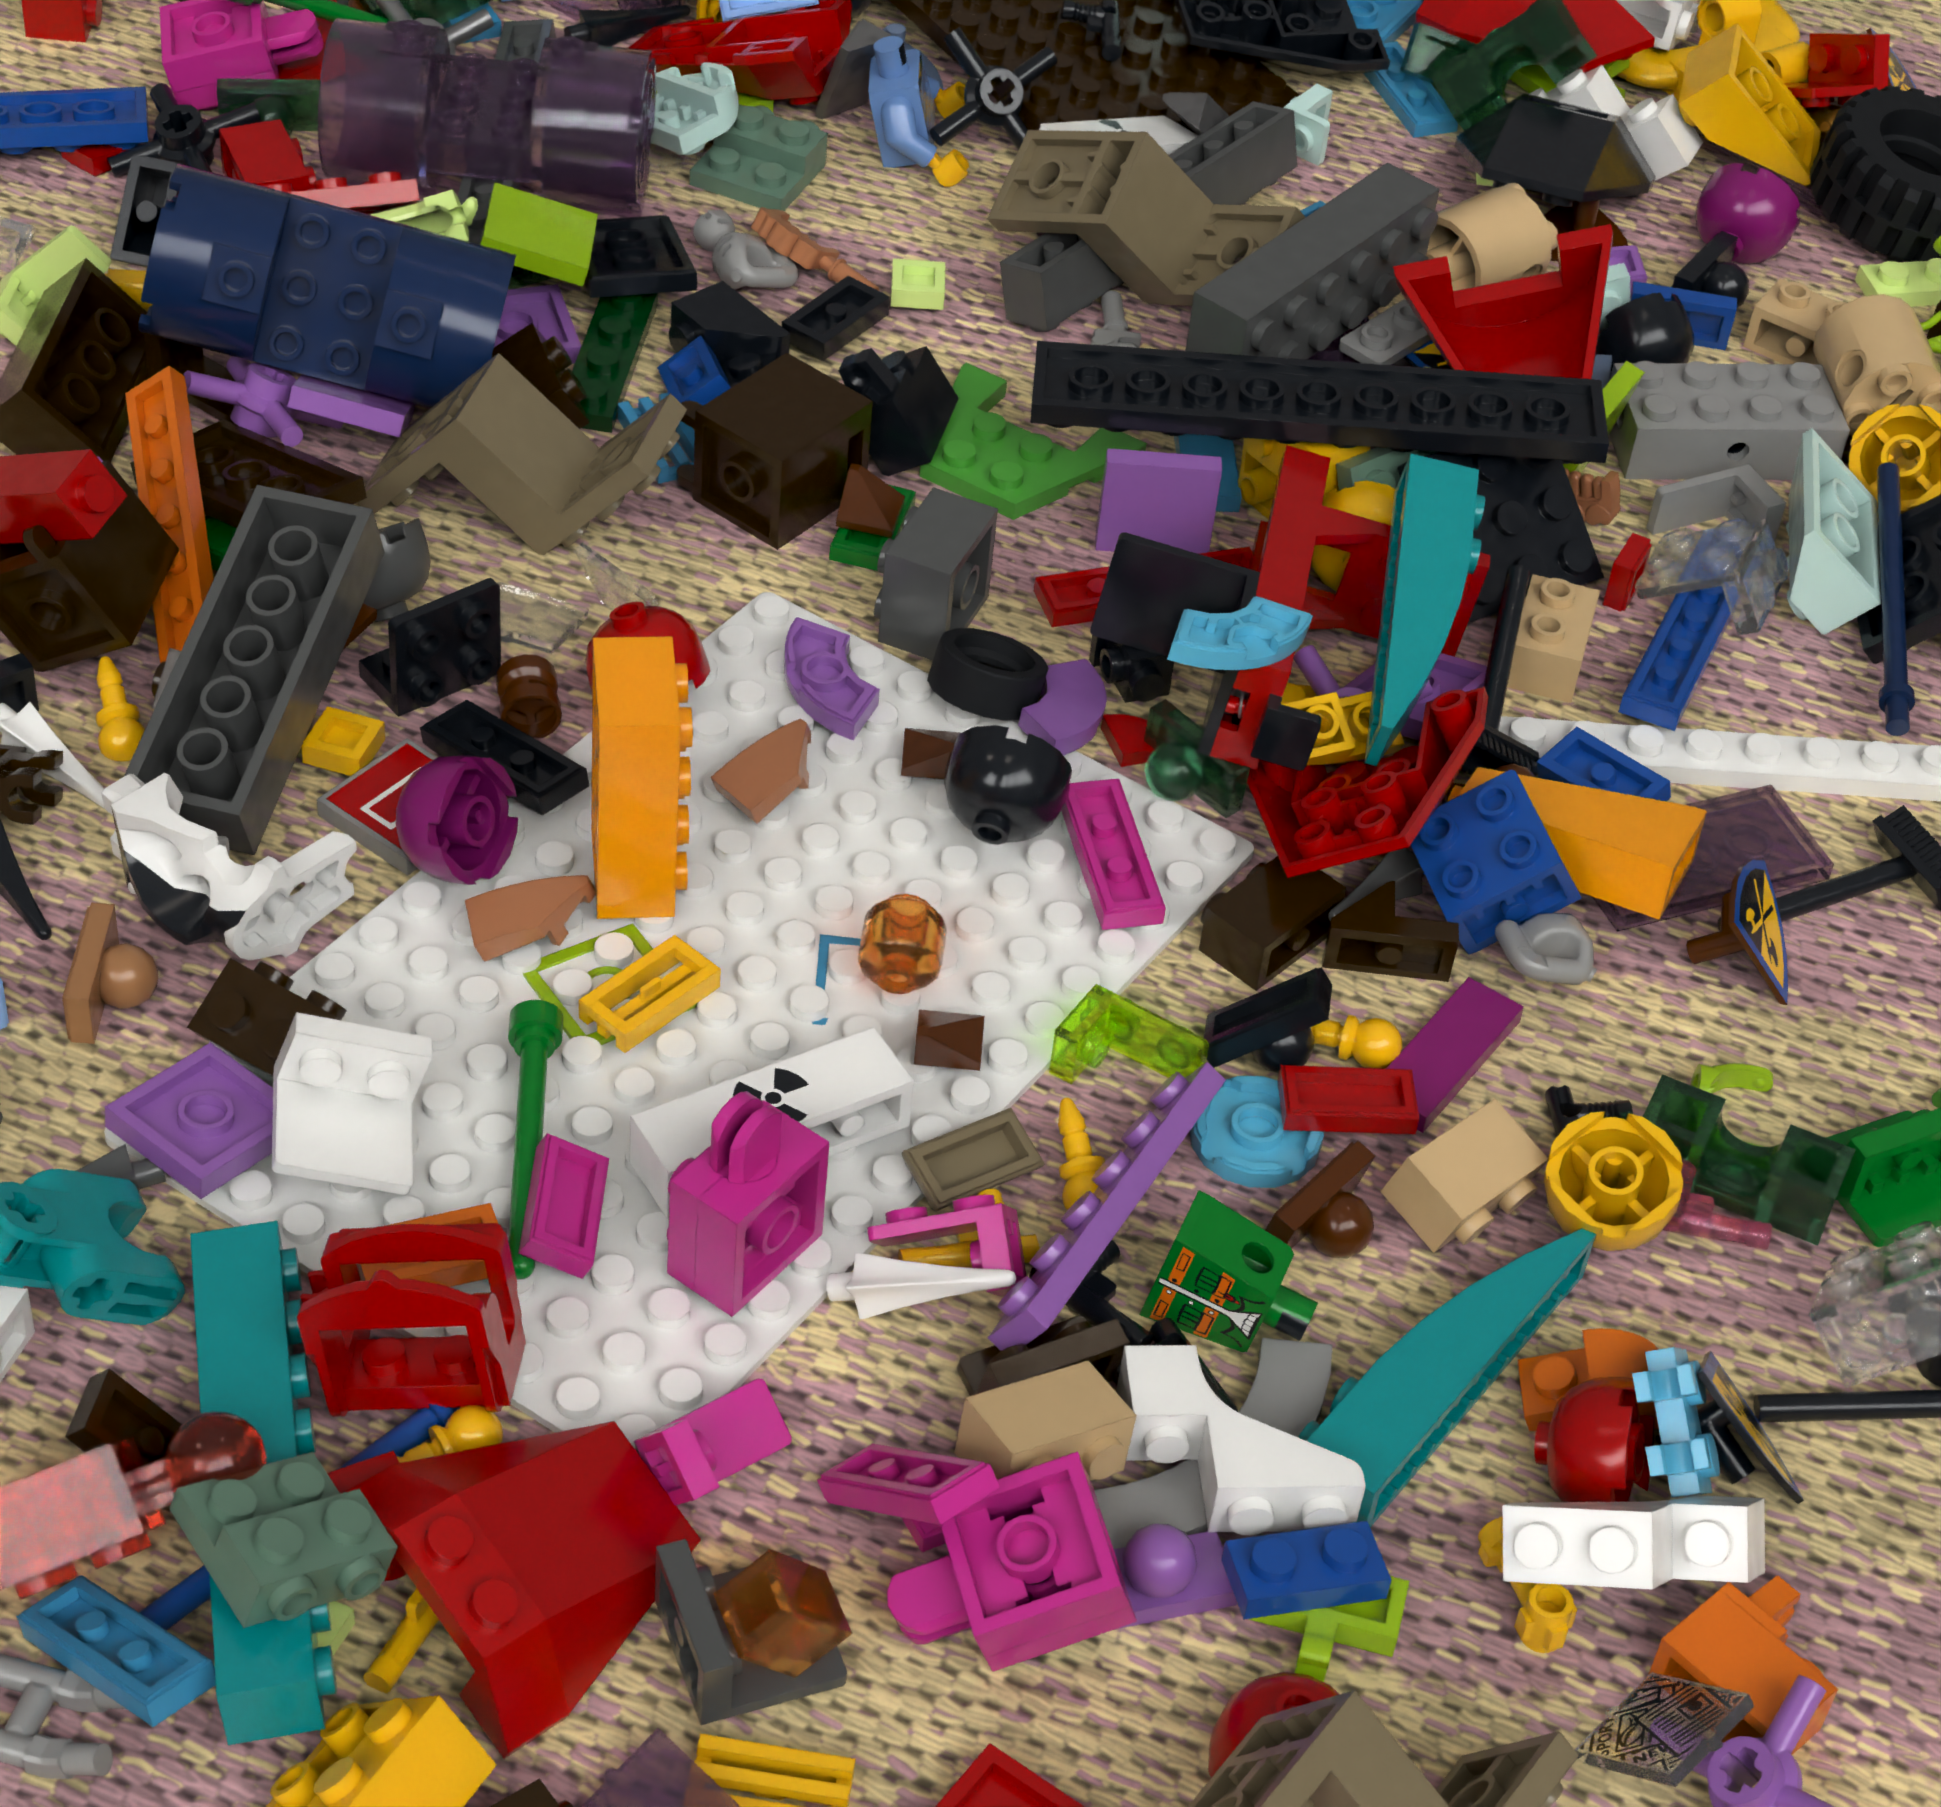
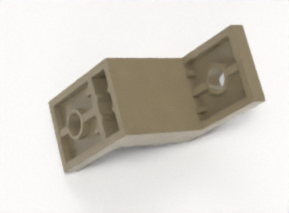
M1028 130L987 220L998 231L1077 234L1143 302L1149 304L1192 306L1194 292L1237 264H1233L1235 258L1244 256L1241 259L1243 260L1304 219L1305 216L1297 207L1213 204L1148 132Z
M498 353L409 425L400 438L396 437L365 484L367 498L358 502V504L362 507L373 509L374 514L390 501L397 507L415 491L420 483L418 480L420 477L425 475L429 480H432L446 468L536 553L545 555L560 543L566 548L571 546L585 532L590 520L594 517H597L600 521L606 520L621 505L625 494L633 490L638 495L655 481L661 472V468L656 463L678 442L680 434L675 430L687 409L670 393L599 448Z
M1353 1690L1261 1717L1188 1807H1550L1560 1797L1563 1791V1785L1560 1781L1579 1757V1754L1562 1733L1558 1731L1463 1755L1438 1788L1435 1789L1359 1694Z

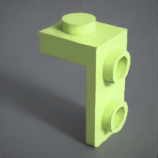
M69 225L1 279L0 334L17 346L43 292L85 258L103 273L108 270L111 259L75 226Z

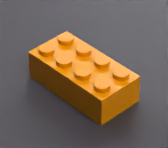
M672 636L593 638L591 837L597 919L675 917V891L687 890L686 852H677V846L689 844L688 805H678V799H685V796L691 795L690 757H680V752H686L687 747H692L693 723L691 707H679V703H688L687 663H675Z

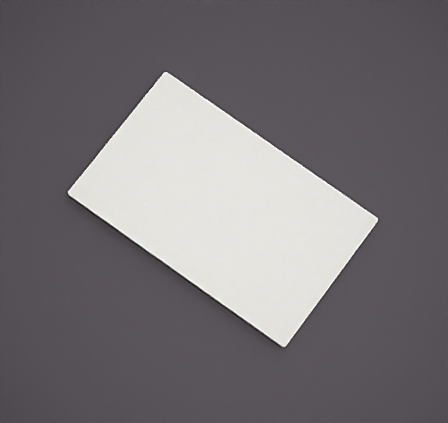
M763 592L756 596L702 640L711 671L705 682L697 689L691 679L688 682V703H679V707H691L693 743L692 747L686 748V752H680V757H690L691 795L685 796V799H678V805H688L689 844L677 846V852H686L688 886L687 890L675 891V917L597 919L596 897L594 896L590 903H579L564 924L568 935L560 946L552 944L546 935L545 938L485 962L474 946L465 905L466 899L517 883L560 876L588 875L595 887L591 837V731L563 754L587 769L589 787L544 815L538 814L511 797L508 799V816L518 818V832L511 855L497 875L491 879L479 878L475 881L476 884L465 885L445 882L433 878L420 870L289 977L294 981L289 991L307 999L310 992L315 990L345 1008L347 1012L341 1021L432 1037V1060L412 1102L413 1185L408 1194L402 1195L279 1174L272 1170V1154L202 1199L198 1198L164 1172L165 1183L234 1227L278 1221L283 1249H297L300 1269L307 1274L311 1271L323 1270L321 1257L330 1234L339 1232L341 1229L374 1228L491 1203L497 1222L502 1226L508 1238L520 1056L516 1054L508 1040L509 1015L512 1008L523 1001L541 1000L524 978L523 973L535 970L541 963V957L600 936L595 942L594 951L538 972L585 1035L597 1031V1022L593 1021L587 1025L579 1019V999L614 976L612 974H602L592 979L588 972L604 966L623 970L642 957L628 936L611 931L634 924L653 949L673 935H676L721 969L720 987L699 1001L696 1008L682 1013L626 1053L616 1047V1040L601 1045L596 1039L588 1036H576L570 1039L563 1030L561 1045L554 1051L551 1057L547 1058L543 1137L548 1133L609 1158L593 1267L581 1279L535 1260L533 1273L526 1279H517V1293L526 1344L511 1405L554 1433L615 1421L638 1454L639 1452L633 1441L740 1387L828 1296L826 1287L828 1275L830 1273L852 1272L854 1269L855 1252L869 1254L877 1246V1244L869 1242L867 1227L887 1224L885 1213L889 1211L915 1207L924 1195L904 1162L901 1154L904 1150L1011 1108L1202 911L1210 899L1234 878L1252 859L1254 846L1250 841L1076 750L1064 755L1072 768L1069 783L1120 779L1166 907L1163 924L1102 930L1061 811L1053 824L1041 835L1020 842H1007L999 845L989 844L976 838L972 831L966 828L950 810L944 779L901 776L905 728L962 733L976 726L997 725L1009 727L1006 738L1015 739L1026 744L1028 735L1018 726L1019 721H1003L982 717L946 702L931 689L927 681L928 673L771 592ZM796 617L850 635L849 653L847 655L849 667L860 679L880 689L877 708L853 741L834 733L815 721L800 707L789 690L784 674V651L789 628ZM802 719L808 724L811 731V743L807 745L806 764L809 773V788L799 789L797 787L756 824L716 790L710 777L759 739L784 725ZM820 934L867 939L869 941L868 947L829 943L825 990L816 986ZM679 962L659 977L662 979L683 963ZM640 990L632 994V996L629 999H625L624 1001L613 1007L611 1011L614 1012L615 1010L623 1006L625 1003L639 995ZM919 1009L985 1016L980 1071L914 1064ZM828 1018L825 1025L812 1024L814 1021ZM875 1027L914 1080L910 1125L828 1157L822 1235L731 1317L667 1273L668 1240L666 1234L669 1227V1218L665 1217L629 1162L630 1116L644 1111L654 1104L666 1103L707 1088L717 1081L729 1080L765 1067L777 1059L789 1058L825 1045L835 1038L849 1036ZM218 1047L273 1088V1077ZM105 1128V1141L109 1147L115 1150L126 1144L131 1161L135 1162L146 1158L109 1129ZM488 1279L450 1287L471 1295L474 1293H491ZM466 1326L392 1328L406 1338L468 1336Z

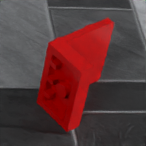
M1810 33L1808 82L1786 83L1785 85L1797 100L1801 98L1800 104L1802 107H1829L1830 103L1835 102V97H1838V104L1843 105L1850 98L1866 90L1877 88L1880 91L1888 86L1890 34Z

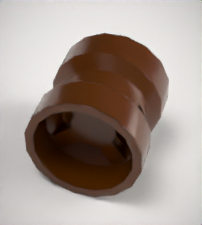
M527 654L512 657L504 662L497 671L496 676L497 693L500 698V719L533 738H544L550 735L560 725L562 717L561 703L557 695V674L554 666L543 657Z

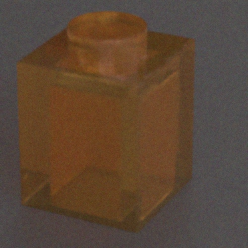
M769 1549L713 1594L738 1657L794 1678L852 1634L826 1571L772 1549Z

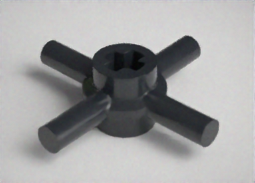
M958 27L943 39L969 77L964 90L965 105L931 128L930 135L937 145L943 146L977 121L988 127L1002 126L1017 150H1019L1028 131V128L1018 115L1023 106V88L1056 65L1058 62L1057 57L1049 47H1045L1012 71L997 65L985 66L961 28ZM993 89L999 95V99L995 103L988 96Z
M160 83L152 87L150 91V96L159 112L155 120L156 132L153 136V141L108 157L107 161L115 178L128 173L132 154L182 163L186 166L212 172L209 166L214 159L213 148L216 144V139L220 138L219 129L259 123L261 118L255 104L251 103L206 120L201 117L200 112L195 107L185 104L178 105L169 86Z

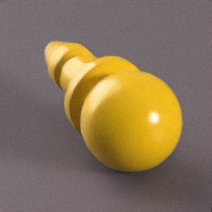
M103 656L99 660L96 679L98 688L101 689L100 698L103 709L95 716L96 723L101 728L98 736V746L101 753L108 759L130 761L142 738L145 727L138 721L140 718L139 708L127 702L125 689L121 686L123 681L120 672L108 656Z
M1348 1015L1344 1026L1340 1022L1326 1020L1311 1027L1315 1044L1333 1048L1339 1046V1059L1348 1060L1353 1056L1365 1068L1385 1069L1402 1051L1400 1032L1391 1022L1385 1019L1371 1018L1360 1023L1356 1016Z
M1064 1098L1059 1106L1058 1127L1060 1134L1064 1136L1062 1144L1068 1162L1061 1165L1058 1170L1060 1177L1066 1180L1062 1192L1064 1207L1068 1211L1086 1192L1091 1191L1094 1193L1098 1188L1092 1181V1177L1105 1162V1158L1102 1156H1092L1093 1152L1089 1136L1084 1131L1086 1129L1085 1120L1073 1100Z
M464 1406L456 1410L449 1417L445 1427L435 1424L428 1428L431 1439L430 1443L424 1442L405 1451L402 1457L397 1456L399 1463L500 1444L503 1440L502 1424L494 1412H487L483 1406Z

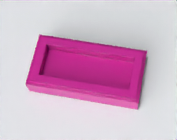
M548 1133L536 1146L518 1254L583 1279L594 1264L609 1158Z

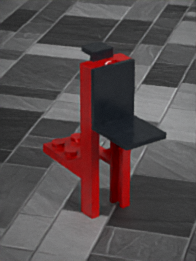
M1286 445L1278 471L1268 522L1262 520L1260 522L1254 540L1249 569L1123 532L1118 537L1090 633L1093 636L1143 651L1165 655L1164 657L1168 658L1184 609L1206 613H1232L1245 608L1254 596H1258L1313 615L1308 630L1343 628L1378 639L1391 526L1323 506L1322 502L1331 458ZM1314 545H1325L1351 553L1336 594L1307 586ZM1480 552L1474 573H1467L1462 599L1441 653L1454 657L1456 655L1490 568L1491 555ZM1295 652L1279 662L1260 668L1247 670L1208 669L1215 671L1197 753L1257 770L1260 759L1298 771L1306 768L1320 730L1321 717L1281 704L1282 696L1291 674Z

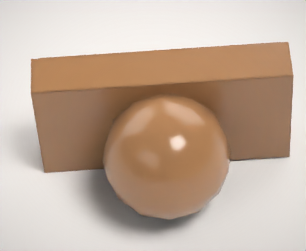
M91 902L90 907H87L62 1000L68 1040L75 1043L95 1044L105 1003L120 1009L141 1005L150 999L157 988L158 968L153 957L145 949L129 943L119 944L115 904Z

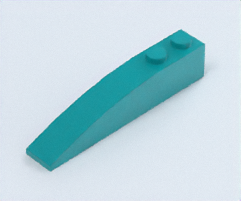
M1410 453L1394 492L1365 754L1366 764L1377 766L1406 724L1445 645L1462 599L1467 573L1473 574L1476 569L1481 551V540L1473 538V531L1478 529L1485 507V496L1477 494L1478 469Z
M1583 1228L1524 1254L1471 1284L1422 1319L1386 1351L1360 1380L1353 1376L1348 1378L1334 1397L1330 1407V1414L1321 1424L1312 1420L1304 1427L1298 1438L1349 1458L1358 1463L1362 1468L1366 1487L1356 1522L1368 1521L1370 1527L1376 1522L1581 1280L1596 1237L1595 1233Z

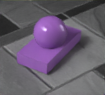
M1150 1524L1137 1530L1126 1544V1547L1114 1549L1137 1622L1120 1628L1237 1605L1221 1561L1223 1546L1217 1532L1206 1531L1186 1535L1185 1532L1169 1524Z

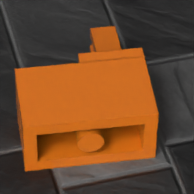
M1778 1575L1749 1597L1733 1584L1727 1582L1661 1639L1647 1676L1649 1681L1663 1678L1671 1679L1651 1682L1654 1686L1674 1684L1680 1681L1681 1683L1679 1686H1676L1675 1692L1683 1687L1682 1682H1685L1686 1685L1688 1683L1691 1684L1669 1698L1671 1700L1694 1687L1673 1701L1674 1703L1694 1690H1698L1676 1704L1678 1706L1700 1692L1709 1698L1714 1705L1694 1717V1720L1718 1706L1717 1709L1698 1720L1697 1723L1717 1710L1722 1709L1700 1724L1702 1726L1724 1711V1714L1703 1727L1706 1729L1717 1722L1707 1731L1720 1743L1739 1736L1763 1738L1797 1676L1802 1675L1815 1681L1826 1690V1693L1791 1755L1822 1728L1838 1691V1688L1824 1677L1816 1665L1798 1656L1785 1645L1789 1636L1786 1634L1788 1630L1783 1626L1791 1620L1795 1612L1793 1606L1799 1602L1801 1594ZM1672 1687L1661 1688V1692L1669 1697L1672 1695ZM1703 1687L1716 1689L1714 1692L1719 1691L1717 1693L1719 1696L1727 1695L1725 1701L1728 1700L1730 1693L1737 1694L1731 1696L1729 1704L1732 1708H1727ZM1737 1696H1743L1736 1704L1732 1703L1733 1699ZM1699 1697L1697 1701L1703 1703L1702 1708L1697 1711H1690L1688 1707L1681 1709L1692 1717L1709 1706L1710 1703L1704 1698Z

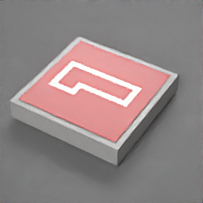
M406 738L317 799L318 816L343 833L348 834L355 841L408 876L418 868L409 861L400 847L396 829V807L402 789L413 772L437 757Z

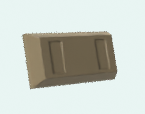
M1012 1108L906 1149L901 1153L908 1170L931 1209L935 1212L952 1205L954 1200L974 1196L983 1190L1001 1185L1045 1165Z

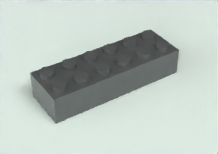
M1387 162L1196 290L1193 296L1186 351L1308 359L1316 352L1324 351L1333 340L1347 330L1356 328L1364 318L1380 307L1387 306L1395 296L1401 293L1396 282L1393 266L1429 259L1426 255L1430 235L1433 233L1438 221V213L1435 210L1439 188Z
M261 485L256 486L124 775L134 774L146 784L163 773L169 774L183 795L179 815L188 821L215 831L217 836H226L229 840L230 850L255 855L385 551L373 509Z

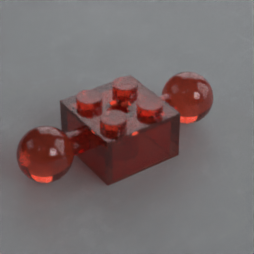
M210 1411L196 1415L181 1425L170 1440L166 1456L148 1464H143L134 1438L108 1443L1 1486L0 1591L14 1585L19 1600L77 1577L78 1574L73 1563L75 1560L90 1555L95 1569H98L151 1547L152 1544L147 1531L166 1524L161 1509L171 1505L178 1487L212 1478L216 1480H244L255 1475L263 1465L267 1464L266 1448L261 1435L251 1423L236 1414L225 1411Z

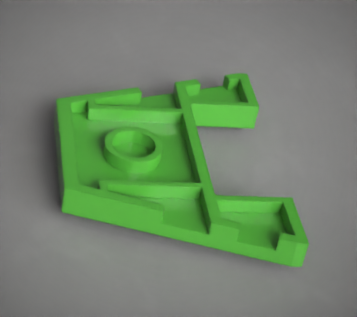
M966 362L961 366L952 387L959 397L932 461L920 466L919 477L965 498L997 508L998 513L1014 520L1067 496L1069 488L1087 480L1093 483L1103 480L1107 448L1146 451L1147 443L1123 432H1112L1100 428L1076 451L1064 448L1053 443L1049 437L1043 434L1031 433L1007 422L999 414L988 412L1006 396L1007 380Z

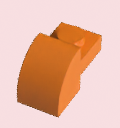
M1599 1328L1582 1330L1585 1348L1519 1359L1518 1368L1523 1411L1529 1431H1536L1540 1421L1551 1422L1558 1400L1570 1388L1594 1378H1633L1632 1373L1648 1371L1645 1352L1659 1350V1348L1648 1339L1635 1333L1618 1329ZM1654 1402L1638 1403L1640 1415L1654 1416V1429H1659Z

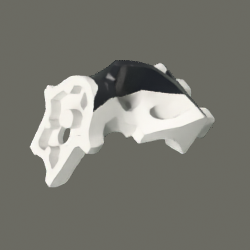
M163 773L146 784L134 774H128L106 787L101 793L104 809L114 818L115 831L110 837L113 854L122 861L128 890L130 893L137 895L142 908L158 926L184 945L221 942L238 957L246 960H256L275 955H282L286 958L298 950L305 933L314 924L354 895L353 883L345 877V870L348 860L357 851L356 841L348 834L332 831L282 862L267 856L255 865L243 866L229 858V840L226 836H217L215 831L188 821L179 815L183 795L169 774ZM302 882L306 883L299 892L289 896L296 886Z

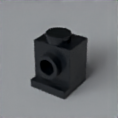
M1092 635L1089 660L1093 667H1101L1104 680L1108 684H1115L1125 703L1133 701L1146 702L1156 697L1169 695L1174 661L1167 660V657H1164L1165 655L1143 651Z

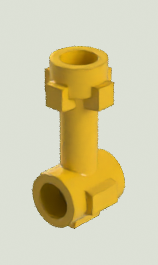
M1503 1516L1487 1523L1478 1534L1480 1542L1478 1554L1485 1567L1497 1566L1500 1573L1503 1572ZM1510 1582L1522 1605L1514 1625L1521 1641L1529 1649L1539 1653H1549L1563 1648L1568 1629L1572 1628L1577 1613L1571 1593L1560 1584Z

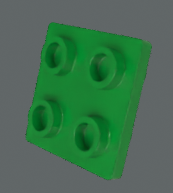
M1941 1108L1932 1111L1924 1109L1916 1113L1903 1111L1808 1143L1805 1146L1802 1155L1803 1159L1874 1246L1884 1247L1941 1226Z

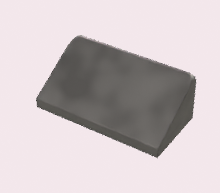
M864 19L857 22L839 49L816 107V117L825 119L865 105L868 102L870 58L875 55L874 43L883 37L892 36L891 34Z
M1168 92L1163 94L1162 101L1198 136L1229 117L1207 93Z

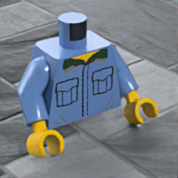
M887 36L879 39L873 46L875 55L870 58L868 93L883 167L896 168L918 164L925 168L928 165L932 168L934 176L944 187L956 185L968 175L969 163L956 149H953L941 158L936 153L937 146L934 145L930 129L935 126V105L944 118H947L965 105L964 90L966 85L957 81L946 90L941 89L940 82L927 75L920 50H905L903 40L897 36Z

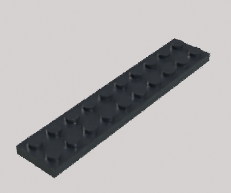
M1037 341L1030 423L1047 424L1055 428H1067L1070 426L1104 428L1112 432H1124L1127 430L1153 431L1169 436H1181L1184 434L1219 436L1226 440H1238L1241 438L1276 440L1284 444L1299 442L1325 443L1341 448H1353L1356 446L1382 447L1398 452H1410L1413 450L1439 451L1456 456H1467L1470 454L1497 455L1513 460L1528 458L1554 459L1570 464H1582L1585 462L1606 463L1609 439L1601 380Z

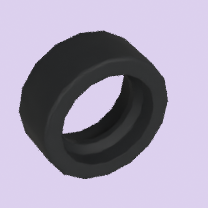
M954 628L943 632L927 681L931 689L943 700L964 711L1003 721L1019 720L1022 708L1038 702L1049 668L1043 657L1033 649L1010 637L974 628Z

